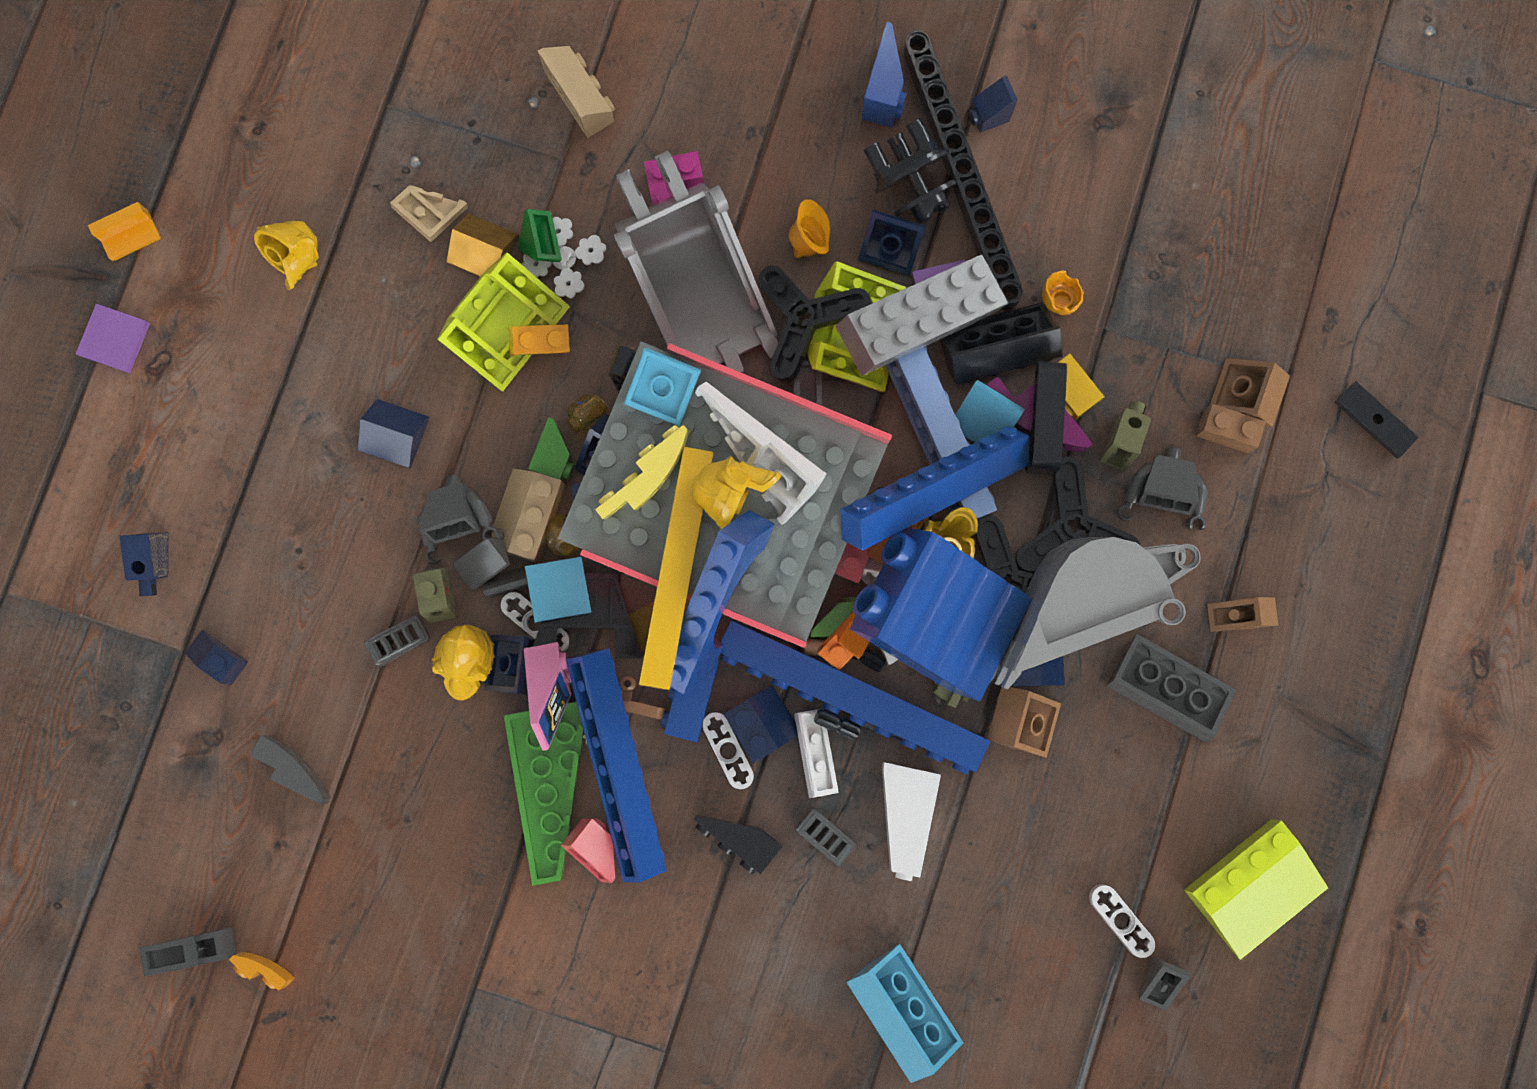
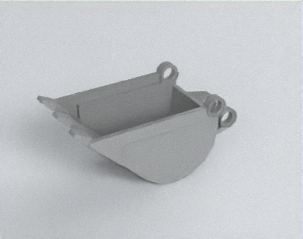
M668 150L655 156L656 163L670 195L669 198L647 207L643 196L632 179L629 169L616 174L632 215L615 223L618 233L613 235L623 257L628 259L663 336L662 339L666 347H668L669 343L716 363H724L726 367L744 373V369L739 355L760 345L771 360L778 345L776 339L778 334L726 211L729 209V205L720 186L717 185L709 189L701 182L686 189Z
M1087 537L1068 540L1049 551L1035 570L1025 592L1033 600L992 679L994 678L992 683L997 685L1002 683L1001 687L1008 690L1021 675L1022 671L1157 620L1167 625L1179 624L1184 619L1186 611L1183 603L1175 599L1170 584L1198 566L1201 559L1198 548L1191 544H1164L1142 547L1136 542L1116 537ZM1185 548L1190 550L1193 556L1191 563L1188 565H1183L1186 560ZM1168 603H1173L1178 611L1176 617L1172 620H1167L1163 615V608Z

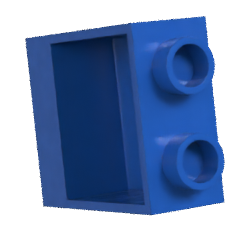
M906 528L891 536L884 545L881 554L884 565L874 584L866 586L857 596L854 603V613L857 616L850 630L945 689L980 702L1033 599L934 532Z

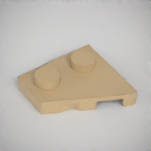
M409 185L390 202L391 208L430 242L468 208L467 203L459 199L457 202L443 197V194L426 192L422 188Z

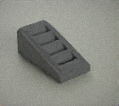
M415 615L364 641V644L375 664L383 667L429 641L431 638L419 616ZM411 625L413 626L419 637L416 640H414L413 636L411 635L408 627ZM400 631L403 632L408 644H403L398 635ZM392 637L398 649L393 650L387 639ZM381 643L387 653L385 656L382 655L377 644Z
M815 808L808 813L795 829L838 867L857 846L856 843ZM818 819L821 822L810 835L807 829ZM825 826L828 827L829 831L818 842L815 839ZM835 833L838 838L826 849L824 847L825 843ZM844 841L847 845L836 857L832 853Z

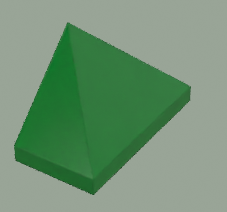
M526 209L518 250L535 261L560 262L562 258L551 211Z

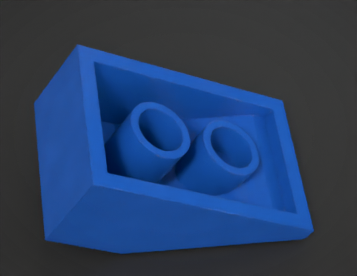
M886 22L864 97L862 120L893 128L895 118L899 120L901 118L907 92L902 91L904 80L892 23Z

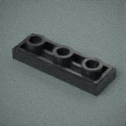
M1357 381L1353 382L1334 402L1397 459L1419 438ZM1373 417L1377 419L1378 424L1373 422Z

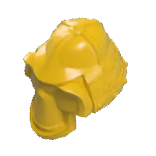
M286 221L257 227L254 234L257 248L273 267L286 275L285 286L287 290L293 289L294 285L307 270L317 266L316 261L319 258L317 237L303 221Z
M729 456L725 460L706 465L694 477L692 494L696 502L704 508L705 512L722 529L730 524L734 514L739 515L749 492L746 489L747 487L764 492L780 479L781 474L778 471H769L749 465L743 461L737 462L732 456Z
M966 507L956 508L949 512L943 521L934 522L928 520L924 524L922 530L934 532L974 559L975 541L970 536L977 533L978 522L976 515L971 509Z
M472 625L455 626L443 635L436 646L435 654L432 658V671L444 677L446 690L456 700H466L477 693L481 685L479 680H487L495 658L494 643L487 634L488 632Z

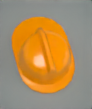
M805 199L799 204L797 220L788 232L789 241L793 246L796 258L802 256L812 257L817 253L825 255L829 251L830 222L823 208L813 200Z

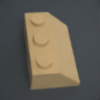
M570 46L548 47L538 50L545 74L587 138L615 122L612 113L615 111L611 100L608 96L602 97L598 91L601 89L599 82L593 74L590 76L584 69L587 65L579 52L574 54Z
M513 468L493 527L500 528L504 533L503 542L507 554L537 564L540 563L566 487L562 480L537 472ZM493 531L491 534V538L497 539Z

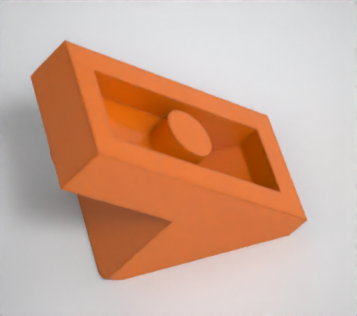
M854 611L817 649L818 654L837 670H840L853 656L859 659L869 641L850 630L857 616Z

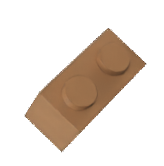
M1211 404L1203 411L1196 436L1249 454L1259 447L1266 421Z

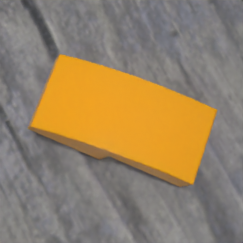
M240 952L229 959L234 964L233 969L241 977L250 980L262 974L263 982L270 988H276L278 991L287 987L295 979L292 974L280 965L256 954Z

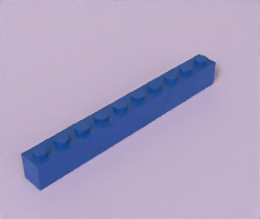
M730 621L722 638L721 644L724 646L720 653L722 655L721 661L734 667L737 662L747 666L745 672L760 679L763 674L773 678L771 684L783 690H787L788 686L798 690V697L812 702L814 698L824 702L822 708L837 715L840 710L850 714L848 720L863 727L865 722L876 727L874 732L886 738H890L891 734L902 739L901 745L914 751L917 746L927 750V757L940 763L943 758L953 762L952 768L967 775L969 770L977 772L990 740L736 622Z

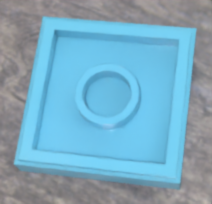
M645 347L624 404L680 426L702 369Z
M977 380L955 416L960 421L964 436L976 443L1004 427H1014L1025 409Z
M582 557L525 566L535 623L591 613Z

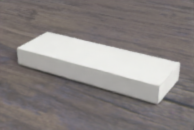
M817 710L794 713L809 798L839 793L827 728L814 722Z

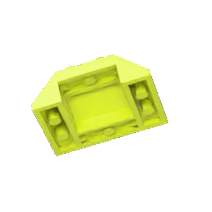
M505 253L481 275L449 315L437 339L503 392L532 356H510L508 328L512 326L556 325L570 306L510 254Z
M837 261L834 262L817 289L814 299L854 288H861L870 295L873 303L906 289V287ZM836 325L815 330L807 350L812 369L880 392H885L889 375L886 365L861 376L835 327Z

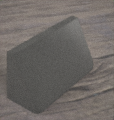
M486 538L456 560L453 565L471 590H476L509 566L510 562L503 540Z
M525 566L496 574L483 584L484 595L493 598L528 588Z

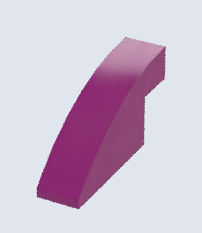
M996 377L987 386L1025 409L1014 428L1029 435V438H1031L1034 384L1014 398L1002 381ZM1065 409L1062 449L1085 452L1093 443Z

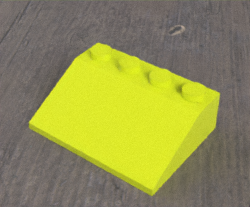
M1270 819L1185 888L1184 891L1237 958L1241 960L1328 889L1299 841L1281 820Z

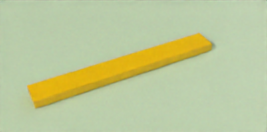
M684 447L639 681V685L670 690L704 509L696 502L692 494L694 477L706 465L712 463L714 452L689 447Z

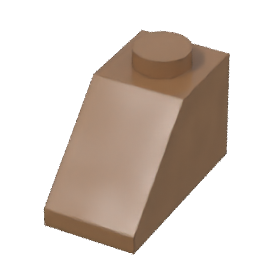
M1256 597L1207 604L1210 632L1278 626L1275 597Z

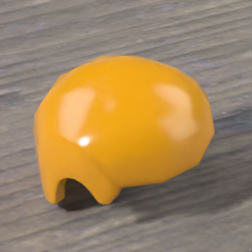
M1061 270L1052 273L1043 285L1041 297L1043 304L1050 311L1063 316L1074 313L1083 302L1084 291L1077 278H1071L1067 276L1066 271Z

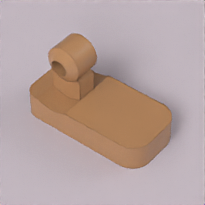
M630 676L622 678L620 687L625 711L662 720L666 709L632 701L633 691L637 685L636 681ZM630 681L631 686L626 687V682Z

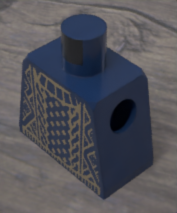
M168 532L120 536L126 581L138 580L139 596L157 595L156 579L168 577Z

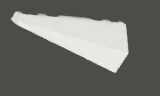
M705 382L699 385L695 392L698 397L703 396L712 410L710 417L714 422L719 421L727 434L725 440L738 460L769 471H778L781 474L780 479L764 491L762 497L766 502L771 501L779 514L777 520L783 525L816 492L827 474L709 383Z

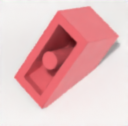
M597 818L581 819L561 846L598 880L612 883L615 880L614 849L611 835L606 832L608 828Z

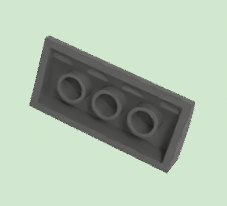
M1138 634L1133 637L1107 684V687L1205 743L1215 737L1236 692V689Z

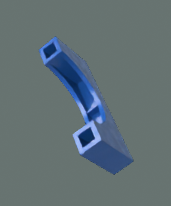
M748 510L718 532L684 615L670 686L682 694L687 692L715 667L724 646L714 640L722 613L748 567L765 549L775 526L774 523L751 510Z

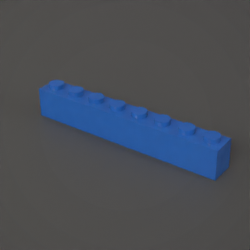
M1004 427L1000 431L984 437L968 447L961 448L956 453L943 457L927 467L920 468L917 472L907 477L898 479L897 482L878 489L862 499L855 500L852 504L840 509L842 540L863 551L1029 465V435L1018 431L1014 427Z
M607 648L591 651L565 660L623 882L640 883L667 870L664 862V853L661 850L657 835V826L653 820L650 808V799L646 793L643 781V771L636 754V744L629 727V717L625 711L621 696L622 690L617 680L614 659L611 656L610 649Z

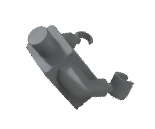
M1167 448L1165 456L1157 455L1153 463H1146L1133 475L1124 498L1127 502L1118 508V516L1122 520H1130L1131 516L1124 517L1121 514V510L1123 508L1132 509L1133 504L1138 503V505L1190 515L1186 520V527L1192 530V523L1197 518L1199 520L1198 530H1203L1206 527V520L1202 517V513L1206 509L1208 488L1201 475L1196 472V464L1191 461L1182 460L1183 451L1180 448Z
M448 476L445 487L430 491L425 506L418 516L419 531L421 532L423 544L428 546L426 559L431 564H437L441 560L440 557L437 560L431 557V552L436 550L435 544L479 532L482 525L484 527L482 533L483 540L491 538L493 531L497 539L503 540L504 538L503 531L492 526L491 521L493 519L485 502L475 490H471L466 486L459 476Z

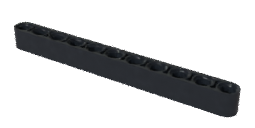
M913 31L906 38L904 58L934 139L939 148H943V150L948 149L950 152L942 160L950 181L953 179L957 181V184L952 188L977 255H983L1002 292L1009 290L1015 295L1013 300L1006 299L1008 304L1001 308V310L1005 311L1012 310L1017 306L1022 297V285L930 38L923 31ZM919 45L923 49L916 51L912 49L911 46ZM928 69L932 74L924 75L920 70ZM936 93L941 98L934 100L929 97V94ZM944 117L947 118L950 121V123L941 124L938 121V119ZM955 142L959 145V148L951 149L947 146V143ZM959 166H963L967 168L969 172L967 174H961L957 172L956 168ZM973 191L977 194L978 198L970 199L965 195V192ZM983 216L986 218L987 223L979 224L975 221L974 217ZM987 240L993 241L996 248L988 249L983 242ZM993 266H1002L1006 273L1001 275L995 273Z

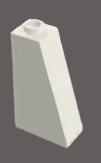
M883 762L882 779L889 866L892 872H896V878L912 881L913 876L919 878L921 876L941 775Z

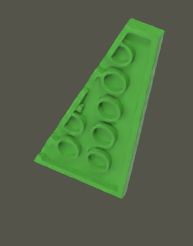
M577 702L567 703L548 750H542L530 723L529 711L504 716L532 886L561 881L563 878L566 850L561 844L569 836L584 735Z

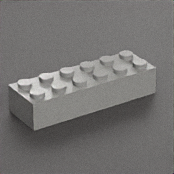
M981 254L852 312L835 327L861 376L993 315L1008 304V301Z

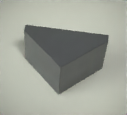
M1153 956L1139 995V1000L1167 1010L1189 980L1191 973Z

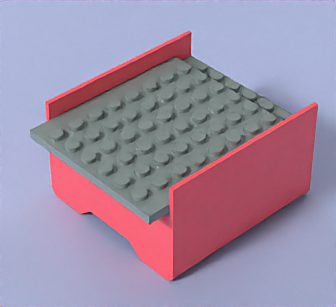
M641 341L558 539L581 548L580 555L656 587L658 586L682 454L662 487L639 510H634L627 503L605 520L601 518L595 509L601 505L598 501L608 492L613 490L616 494L624 487L622 482L634 472H637L638 475L643 472L636 464L640 459L638 454L650 444L656 447L665 440L662 435L674 426L672 423L624 404L644 348H650L702 369L683 421L678 426L680 428L684 425L689 430L685 447L714 452L712 463L725 460L729 456H732L735 461L740 462L725 440L727 436L719 421L714 422L710 417L712 410L703 396L698 397L695 393L699 385L707 382L827 474L816 492L783 525L778 522L777 517L779 514L771 501L766 502L762 497L763 492L748 487L746 489L749 492L739 515L734 514L731 520L733 522L748 510H751L774 523L775 526L765 549L754 559L738 582L722 614L805 648L806 641L834 574L859 584L864 572L863 569L867 565L869 560L867 549L862 551L842 540L840 509L852 504L855 500L867 496L892 435L673 344H668V352ZM704 509L687 599L690 601L717 534L721 530Z

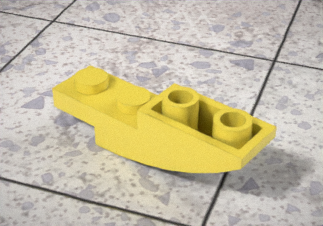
M674 425L662 435L665 440L656 447L653 444L648 445L638 454L640 459L636 464L643 472L640 475L637 472L632 473L622 482L624 487L616 494L612 490L598 501L601 505L595 510L602 519L606 520L627 503L634 510H639L656 494L671 475L682 455L689 435V430L684 425L680 428Z

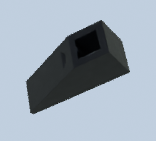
M697 815L694 818L698 823L695 826L697 830L706 837L712 834L720 841L717 846L729 856L734 852L742 859L739 864L751 874L757 871L761 875L782 848L780 843L760 827Z

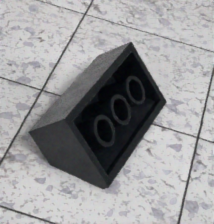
M1043 302L991 315L940 339L947 367L955 384L970 383L975 379L996 376L1013 369H1023L1028 365L1036 364L1037 361L1049 362L1063 356L1060 327Z

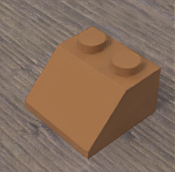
M1226 358L1210 405L1215 404L1266 421L1265 426L1273 427L1290 375L1275 362Z
M1001 687L987 740L1047 758L1061 703L1031 691L1009 687L1007 690Z

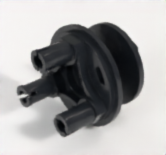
M922 118L906 126L918 148L916 153L912 154L902 132L895 135L899 142L898 145L893 137L887 140L898 161L895 165L889 164L879 142L863 150L875 172L873 175L878 182L876 184L877 188L874 190L876 194L906 179L909 180L917 199L901 207L894 214L898 217L911 210L917 223H923L929 219L932 212L941 213L949 209L950 203L944 191L957 184L956 179H953L929 191L920 172L938 162L950 152L948 149L943 150V148H939L936 140H932Z

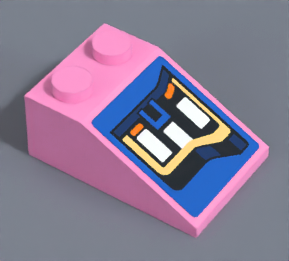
M558 642L524 648L530 723L542 750L549 749L571 696V679L565 660L568 659L566 652H561Z

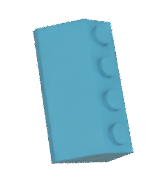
M900 944L863 967L846 982L910 1083L933 1075L964 1043Z

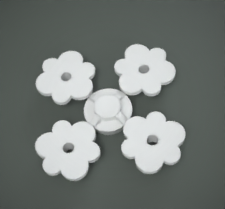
M554 217L553 222L562 258L560 262H553L556 268L562 270L560 276L554 278L556 285L555 293L559 297L567 296L569 299H572L576 293L582 292L585 287L581 280V273L571 270L576 263V257L583 260L585 265H591L592 262L599 264L604 260L603 253L606 251V245L601 243L599 236L591 235L588 240L586 238L581 239L579 242L580 246L574 252L572 248L564 246L567 243V239L573 237L571 220L568 218L561 220L559 217ZM524 254V262L521 264L538 278L548 274L547 268L551 267L552 262L535 261Z

